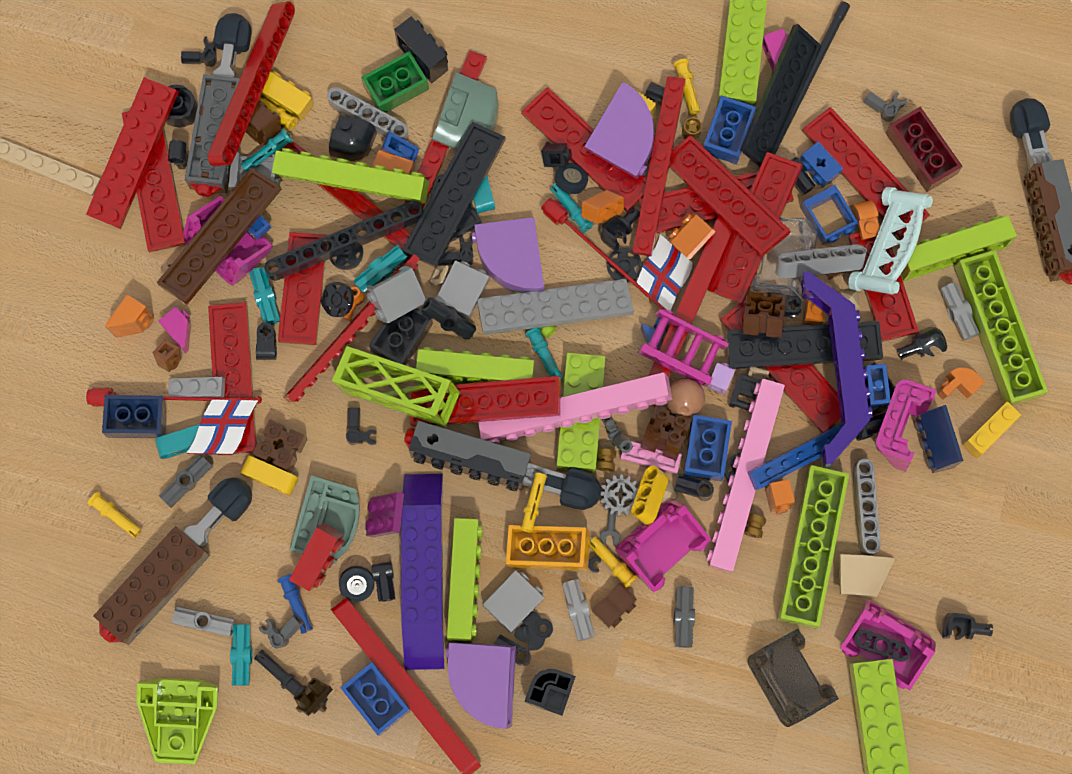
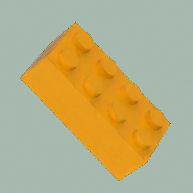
M509 525L506 565L510 568L588 571L590 531L587 528L533 526V532L528 533L520 530V525Z

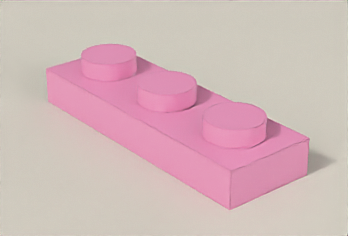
M632 441V450L627 453L622 452L620 460L647 467L654 465L662 471L674 474L678 472L682 454H679L677 461L662 456L663 451L656 449L654 453L640 448V443Z

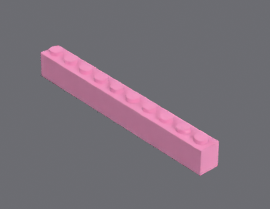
M660 373L560 398V416L478 422L480 436L482 440L499 444L500 441L504 440L515 441L520 436H535L537 432L541 431L552 432L558 427L569 428L578 422L589 423L595 418L606 419L616 413L627 414L630 412L629 410L636 408L637 410H643L653 404L664 405L668 403L667 401L673 400L669 378L665 373Z
M763 378L760 383H756L753 394L757 396L755 402L751 401L748 411L751 413L750 420L746 419L743 428L746 431L745 438L740 439L738 449L741 450L740 456L735 457L733 464L736 471L734 475H730L728 486L731 487L729 494L725 493L722 504L726 506L724 513L720 512L717 521L720 524L719 531L714 532L712 542L715 545L713 550H709L706 561L710 562L709 567L730 573L734 570L756 491L748 471L762 465L764 462L785 387L783 384Z

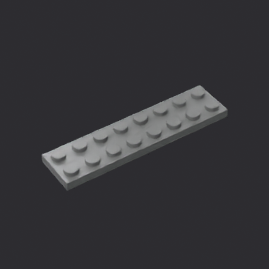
M626 279L478 298L477 300L483 335L633 315L634 312Z

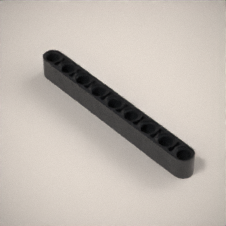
M410 201L274 257L265 263V272L269 279L277 281L411 226L420 219L423 213L422 205L417 201ZM413 209L419 210L415 215L410 214V211ZM396 216L402 218L399 222L392 221ZM381 223L384 225L381 229L375 228L377 224ZM360 231L367 232L364 236L357 235ZM343 238L349 239L345 244L340 243ZM326 245L332 246L328 251L322 250ZM307 253H314L313 257L305 258ZM290 260H296L294 265H287ZM271 268H279L277 272L270 273Z

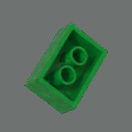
M410 51L361 77L363 86L374 105L385 113L429 90L428 80Z

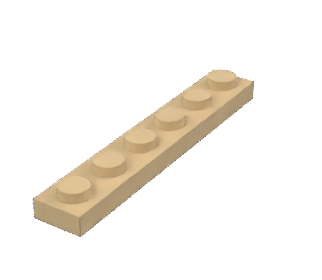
M0 138L1 160L92 197L94 196L100 178Z

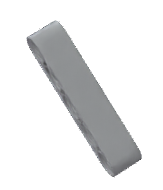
M333 87L328 91L327 98L331 108L350 118L356 119L359 117L368 121L376 128L377 133L384 137L387 136L389 131L394 134L397 131H403L402 135L397 136L406 141L408 140V129L403 122L338 87ZM336 96L341 97L337 101L332 100ZM356 105V108L348 109L349 106ZM365 114H372L370 118L364 117ZM382 122L388 123L385 127L380 126Z
M847 245L781 253L778 256L775 273L780 278L802 277L805 271H809L813 275L860 270L863 268L867 250L861 245Z
M861 459L853 468L859 548L862 554L871 556L879 551L881 545L874 465L869 459ZM859 465L866 466L868 473H862ZM861 484L868 485L869 492L862 491ZM863 503H868L871 506L870 512L863 509ZM865 522L871 523L872 531H867L864 528ZM867 541L874 544L873 551L866 548Z

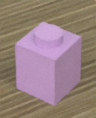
M717 363L711 376L713 379L707 388L725 395L735 370L730 369L729 364Z

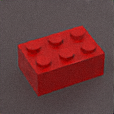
M325 523L316 527L289 580L308 591L318 588L319 585L321 586L326 578L324 572L331 568L335 561L334 553L336 554L337 551H340L345 542L342 540L345 534Z

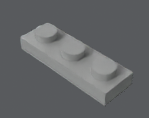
M224 377L169 379L168 396L224 397L225 394Z

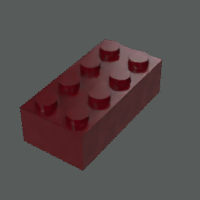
M921 106L891 123L885 132L926 192L957 175L963 167Z

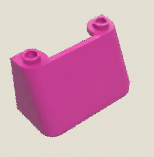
M219 196L187 217L183 232L187 244H189L225 200L222 196ZM246 233L215 272L229 285H235L271 252L273 245L267 238L260 237L258 240H255Z
M905 379L899 381L894 389L890 400L891 403H889L875 443L877 450L894 468L904 472L907 471L914 452L908 449V440L902 438L910 415L918 417L920 414L928 412L937 391L936 389Z
M669 500L659 508L653 523L649 525L642 523L616 547L615 551L651 591L655 592L664 586V574L690 550H704L711 539L685 505Z
M867 600L840 648L849 657L861 655L869 661L888 660L889 658L858 648L854 644V635L860 630H867L908 645L911 650L910 658L904 662L893 660L897 686L910 691L934 655L936 642L924 632L876 603ZM865 634L858 636L860 644L863 645L864 642L871 643L869 648L873 649L872 645L876 639L875 637H872V640H868ZM880 640L877 642L876 647L879 651L884 652L887 650L888 645L885 641ZM892 644L889 655H892L894 651L899 654V658L906 656L907 653L904 652V648L901 647L900 650L893 649L895 644Z

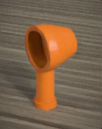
M357 286L350 287L352 292L356 291L358 294L354 296L351 311L342 317L346 321L352 320L355 306L362 304L365 299V294Z

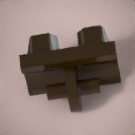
M312 678L307 685L311 692L308 695L300 692L294 698L298 705L296 710L299 713L303 712L307 716L311 713L315 714L318 710L325 712L327 707L324 704L328 700L327 696L333 690L330 685Z

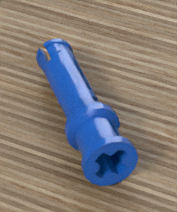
M289 574L279 578L277 582L281 584L284 591L283 597L289 601L294 615H298L303 620L304 624L300 627L301 634H304L307 631L313 630V627L299 597L301 591L297 589L295 583L289 580L292 575Z

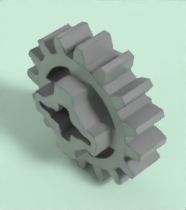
M621 474L620 478L617 479L613 475V481L606 479L607 486H601V489L604 490V492H601V497H604V499L600 500V504H606L604 510L610 509V515L617 512L618 517L621 516V513L628 516V511H631L639 488H635L636 481L630 482V476L624 479L623 474ZM617 484V488L608 491L613 485ZM625 485H627L632 491H628L625 488ZM620 488L622 495L624 496L621 500V503H619V497L615 496L618 495ZM609 500H612L616 504V507H614L609 502ZM627 501H632V503L629 506L623 508V505Z

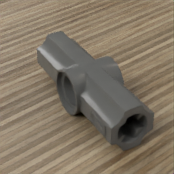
M200 454L184 471L176 475L175 480L159 497L172 508L188 491L195 488L196 483L213 466ZM190 477L189 484L182 485L183 478Z
M682 586L676 588V608L674 609L675 647L692 648L693 626L695 625V609H693L694 587Z

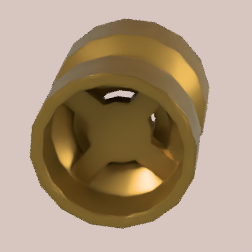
M696 117L686 119L682 131L683 137L686 139L691 135L697 140L700 137L702 122Z
M598 449L596 470L615 471L614 459L616 458V451L612 449Z
M749 514L747 519L749 524L745 527L744 534L754 538H762V527L765 526L767 519L756 514Z

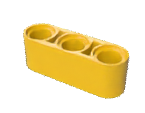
M249 455L240 471L241 475L288 496L291 495L299 479L291 473Z
M654 465L645 470L631 509L633 516L645 525L653 523L656 519L669 482L668 476Z

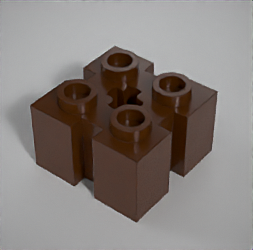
M748 292L744 312L743 334L758 335L761 332L766 333V336L782 338L787 296L771 294V297L763 296L764 293Z
M656 405L640 448L654 453L656 449L663 451L662 456L677 461L692 418L679 414L676 417L669 415L670 410Z
M270 419L263 432L266 437L264 442L259 440L252 454L255 458L268 464L274 461L273 464L277 468L291 473L297 462L294 455L296 452H302L307 438L293 429H290L289 433L286 432L287 430L284 425ZM282 443L284 447L277 450V445Z

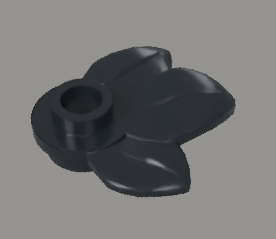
M531 612L522 621L524 625L515 632L514 636L520 641L529 642L530 651L539 650L544 645L545 639L552 635L553 625L549 620L541 619L537 613ZM543 625L547 627V631L545 633H542L539 630L540 627Z

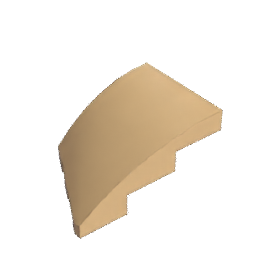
M840 554V595L876 598L895 558Z

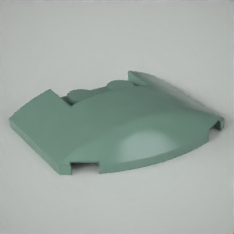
M455 72L432 140L457 150L472 122L493 131L499 110L497 89Z
M311 475L290 551L303 554L316 527L325 523L345 534L342 538L345 541L342 548L333 555L335 557L333 564L338 561L337 559L348 550L358 527L360 503L357 489Z

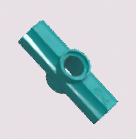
M397 245L383 257L380 256L369 264V268L356 277L354 282L365 293L367 292L366 287L369 285L374 286L379 281L386 280L392 275L393 270L406 261L408 257L403 253L400 246Z
M255 268L249 272L254 288L253 294L256 304L260 308L263 323L275 325L280 322V317L275 304L274 291L269 284L265 269Z
M233 625V646L230 649L232 686H250V664H252L253 659L251 625Z

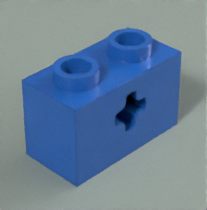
M819 142L814 144L800 157L805 171H808L812 175L814 182L823 188L836 179L843 170L841 165Z
M886 364L865 366L867 369L865 385L869 387L870 398L867 401L868 406L888 405L891 401Z

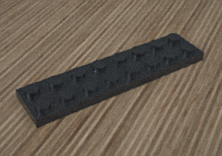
M799 24L792 26L740 148V151L759 167H761L767 152L776 154L821 46Z
M471 123L402 250L403 253L409 256L415 254L420 261L432 267H438L506 140L505 136L477 123Z
M879 321L858 322V329L862 330L860 348H864L865 360L863 361L882 360L883 349ZM829 324L783 327L782 338L766 336V333L761 332L758 335L743 334V330L726 331L727 343H729L727 349L730 369L834 363Z

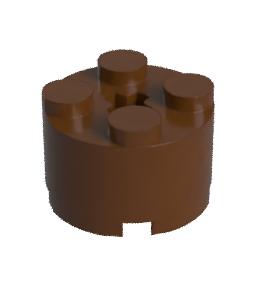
M259 100L246 133L258 144L261 145L263 143V145H266L269 141L268 139L274 138L281 131L279 123L281 118L277 113H271L265 103Z

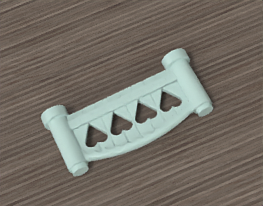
M886 187L884 189L882 203L889 207L863 272L854 271L849 277L848 284L851 290L861 291L864 289L887 294H894L899 291V283L896 280L914 252L921 231L924 208L931 207L933 203L931 196L928 194L898 191L893 187ZM913 210L914 212L910 216L911 220L909 223H904L899 218V215ZM906 227L907 231L904 233L902 240L899 241L892 235V232ZM900 244L897 256L894 258L890 257L885 251ZM894 262L888 275H885L879 269V266Z

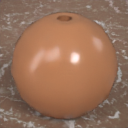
M682 378L670 385L673 400L667 401V406L676 416L679 414L692 417L702 410L705 403V393L698 382L690 378Z

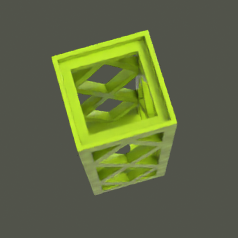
M348 346L332 379V382L345 394L445 428L460 394L451 380ZM364 365L377 369L369 372L360 373L362 366ZM381 374L387 379L370 384H364L361 380ZM412 381L421 385L401 389L397 383ZM386 385H392L395 389L386 393L371 390ZM428 389L432 394L409 400L405 395L406 393ZM448 393L449 396L445 404L443 399L445 397V394ZM398 395H399V396L402 398V400H401V399H398V398H395V397H393V396H398ZM434 400L430 408L416 405Z

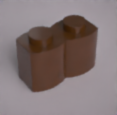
M619 583L592 612L608 629L611 626L615 628L622 621L621 616L625 612L629 614L636 607L634 603L637 599Z

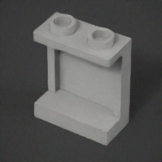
M239 152L236 153L234 161L230 166L229 189L231 192L247 173L241 166V163L251 156H241ZM275 154L253 168L280 185V178L272 173Z
M455 260L435 300L445 306L454 307L458 315L470 321L477 300L480 298L486 285L489 284L490 277L487 272L481 269L475 270L471 268L470 264Z
M403 266L398 269L399 273L375 286L369 285L366 287L368 291L367 297L375 305L376 310L374 312L379 320L390 323L424 304L426 298L411 267Z
M516 570L483 604V607L511 634L544 600L542 596L544 592L537 585L533 587L529 584L528 581L530 579L522 571L518 573Z

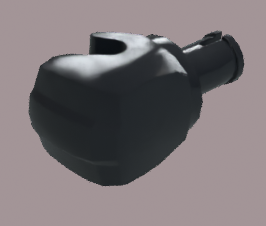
M632 207L624 217H612L605 222L600 230V238L603 243L615 251H618L620 246L617 238H621L623 243L626 244L627 235L633 230L631 225L640 216L639 210H635V207Z
M928 327L916 333L912 337L913 341L911 344L896 349L900 360L914 354L922 358L925 356L924 353L934 357L935 355L930 350V347L936 346L942 352H945L947 350V342L940 329Z
M947 613L942 619L941 635L943 639L950 638L954 628L958 631L955 640H960L964 636L966 639L972 640L975 634L990 637L993 634V630H990V628L993 629L992 624L976 623L975 618L971 615Z

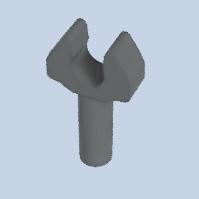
M609 509L607 530L601 532L600 539L605 545L606 537L610 535L614 539L613 546H616L620 539V534L615 531L616 512L610 515L611 510Z

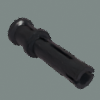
M263 649L258 653L264 659L258 655L254 657V660L281 682V688L287 689L294 696L293 699L298 693H305L308 689L306 685L303 686L296 680L294 674H288Z

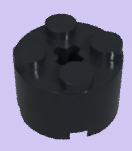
M175 84L168 86L176 89L179 93L166 123L177 128L194 124L198 105L191 91L183 85Z

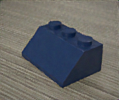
M104 396L102 433L107 438H158L165 435L166 413L164 396Z
M946 405L922 413L916 418L915 428L917 432H920L922 438L920 440L921 448L923 451H926V464L928 469H931L932 474L953 469L964 461Z

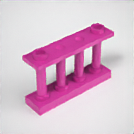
M660 309L656 312L655 316L661 319L650 343L642 344L637 353L686 378L695 380L704 387L709 386L713 379L708 376L709 368L718 349L723 350L727 348L729 343L725 342V339L719 335L713 336L673 316L674 313L670 310ZM669 322L678 328L667 352L662 353L657 350L656 346ZM686 331L695 337L684 360L680 362L674 359V353ZM701 340L712 344L701 369L696 370L691 367V362Z

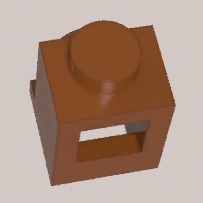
M166 339L152 352L157 365L168 372L176 369L182 359L179 353L180 348Z

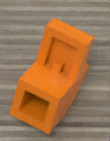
M870 200L852 204L850 209L858 221L861 240L877 237L880 230L877 220L879 215L874 202Z
M956 368L946 376L948 380L940 386L942 391L938 396L944 400L957 388L968 399L985 381L969 368Z

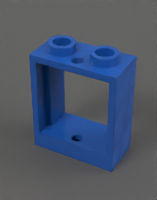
M836 185L803 201L800 207L822 245L836 242L839 236L843 234L845 236L850 235L855 231L858 224L857 219ZM833 200L847 225L826 235L812 209Z

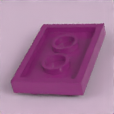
M395 492L370 498L367 506L369 511L368 520L365 524L367 537L400 533L404 493Z

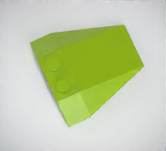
M164 677L138 682L136 703L155 762L195 765L218 707V686L201 679Z

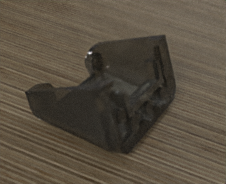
M799 629L751 654L747 659L750 670L779 721L786 727H790L810 717L839 699L832 686L828 684L820 686L800 651L805 647V638Z

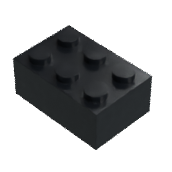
M411 16L394 29L396 43L404 54L408 51L411 52L423 74L432 84L448 71V54L442 46L439 47L435 43L436 40L432 34H427L423 30L422 23L419 20L415 21Z
M415 308L390 323L384 322L369 345L370 351L381 358L407 365L433 325V319Z

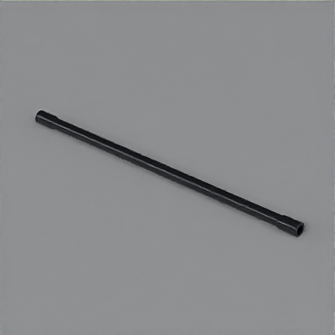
M841 1L834 14V18L821 42L820 49L781 142L841 22L850 8L847 2Z

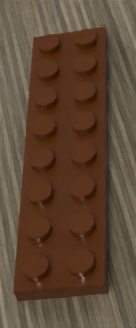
M251 168L156 282L158 286L188 305L282 190L281 186Z

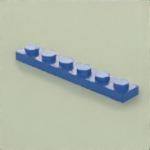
M842 424L748 471L754 489L759 490L822 457L821 449L824 445L831 443L841 430Z

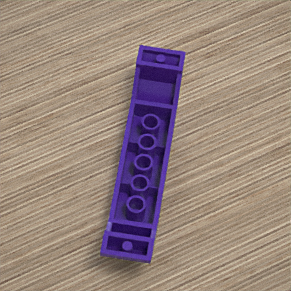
M805 271L800 280L802 299L810 300L828 315L842 424L841 430L831 443L824 445L821 449L823 468L829 469L870 421V418H872V408L867 403L868 398H870L869 387H865L867 369L862 364L863 360H865L864 348H860L862 330L858 329V322H860L859 310L855 309V304L809 271Z
M404 474L402 492L404 493L401 517V626L405 670L445 669L442 540L443 474Z

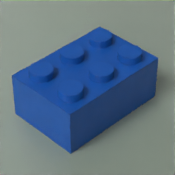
M721 96L703 147L713 157L737 165L741 154L740 148L757 107Z
M693 415L683 475L722 482L725 473L732 421Z
M372 662L340 687L378 736H381L411 711Z

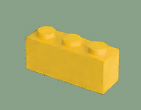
M270 72L261 96L278 108H284L289 115L296 116L301 122L314 105L311 94L305 90L300 91L289 80L286 82L277 72Z
M1007 401L962 446L977 459L1021 414Z

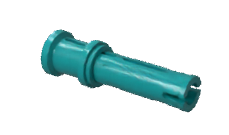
M283 128L276 137L268 139L267 145L241 163L243 169L248 172L251 168H255L275 153L276 150L281 151V148L289 142H294L290 134Z
M556 183L553 184L550 190L569 211L570 219L575 221L580 227L581 233L590 230L595 223L582 218V207L579 208L568 193L559 189Z
M533 328L526 332V338H529L533 345V352L538 353L549 377L556 374L562 380L563 376L547 348L548 342L541 335V328Z

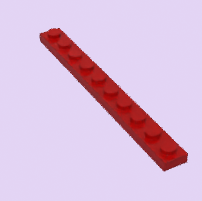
M469 51L460 74L478 81L487 61V56ZM431 140L417 172L423 174L430 181L427 199L449 150V146ZM420 203V204L422 205V210H423L425 204H424V203ZM413 209L410 211V214L415 215L419 210Z
M667 76L633 254L652 257L686 84L685 78Z
M289 142L283 147L294 150L293 152H297L299 155L300 152H307L295 142ZM317 184L362 221L383 213L382 210L358 191ZM381 223L375 226L376 229L384 227ZM403 228L384 236V238L394 246L399 245L403 250L411 233Z

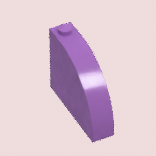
M622 82L586 143L585 149L638 179L639 175L643 176L648 166L646 164L653 150L655 133L652 116L646 102L631 86Z
M534 217L475 224L472 240L473 243L477 242L480 261L493 280L513 292L544 291Z
M451 642L446 648L448 675L451 688L460 705L473 718L488 726L502 729L512 727L516 646Z

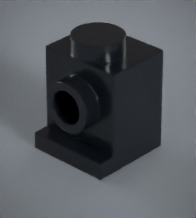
M546 142L541 150L544 167H566L572 158V151L567 148V143Z

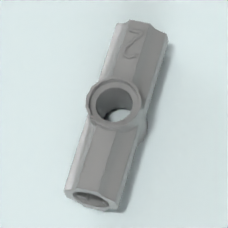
M950 283L942 287L940 291L948 306L949 318L952 322H955L963 341L977 336L979 330L972 318V308L969 302L964 300L957 283Z
M579 579L562 583L568 603V613L570 620L573 621L578 641L593 638L594 631L589 618L590 612L587 601L584 599Z
M176 607L172 623L231 637L235 620L206 612ZM207 617V625L201 627L199 624L200 619Z

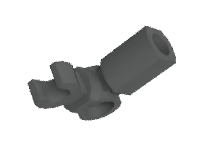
M870 92L863 103L877 113L880 112L882 119L889 122L895 118L900 108L907 102V99L905 98L901 102L898 101L899 93L897 92L893 96L892 102L887 105L884 100Z
M612 418L602 419L607 428L608 438L613 446L623 453L630 452L633 448L630 439L622 434Z
M293 615L279 630L278 628L276 629V624L272 619H266L265 621L269 626L268 629L265 626H260L259 630L261 633L268 635L272 647L281 648L288 645L289 638L299 630L304 622L298 615Z

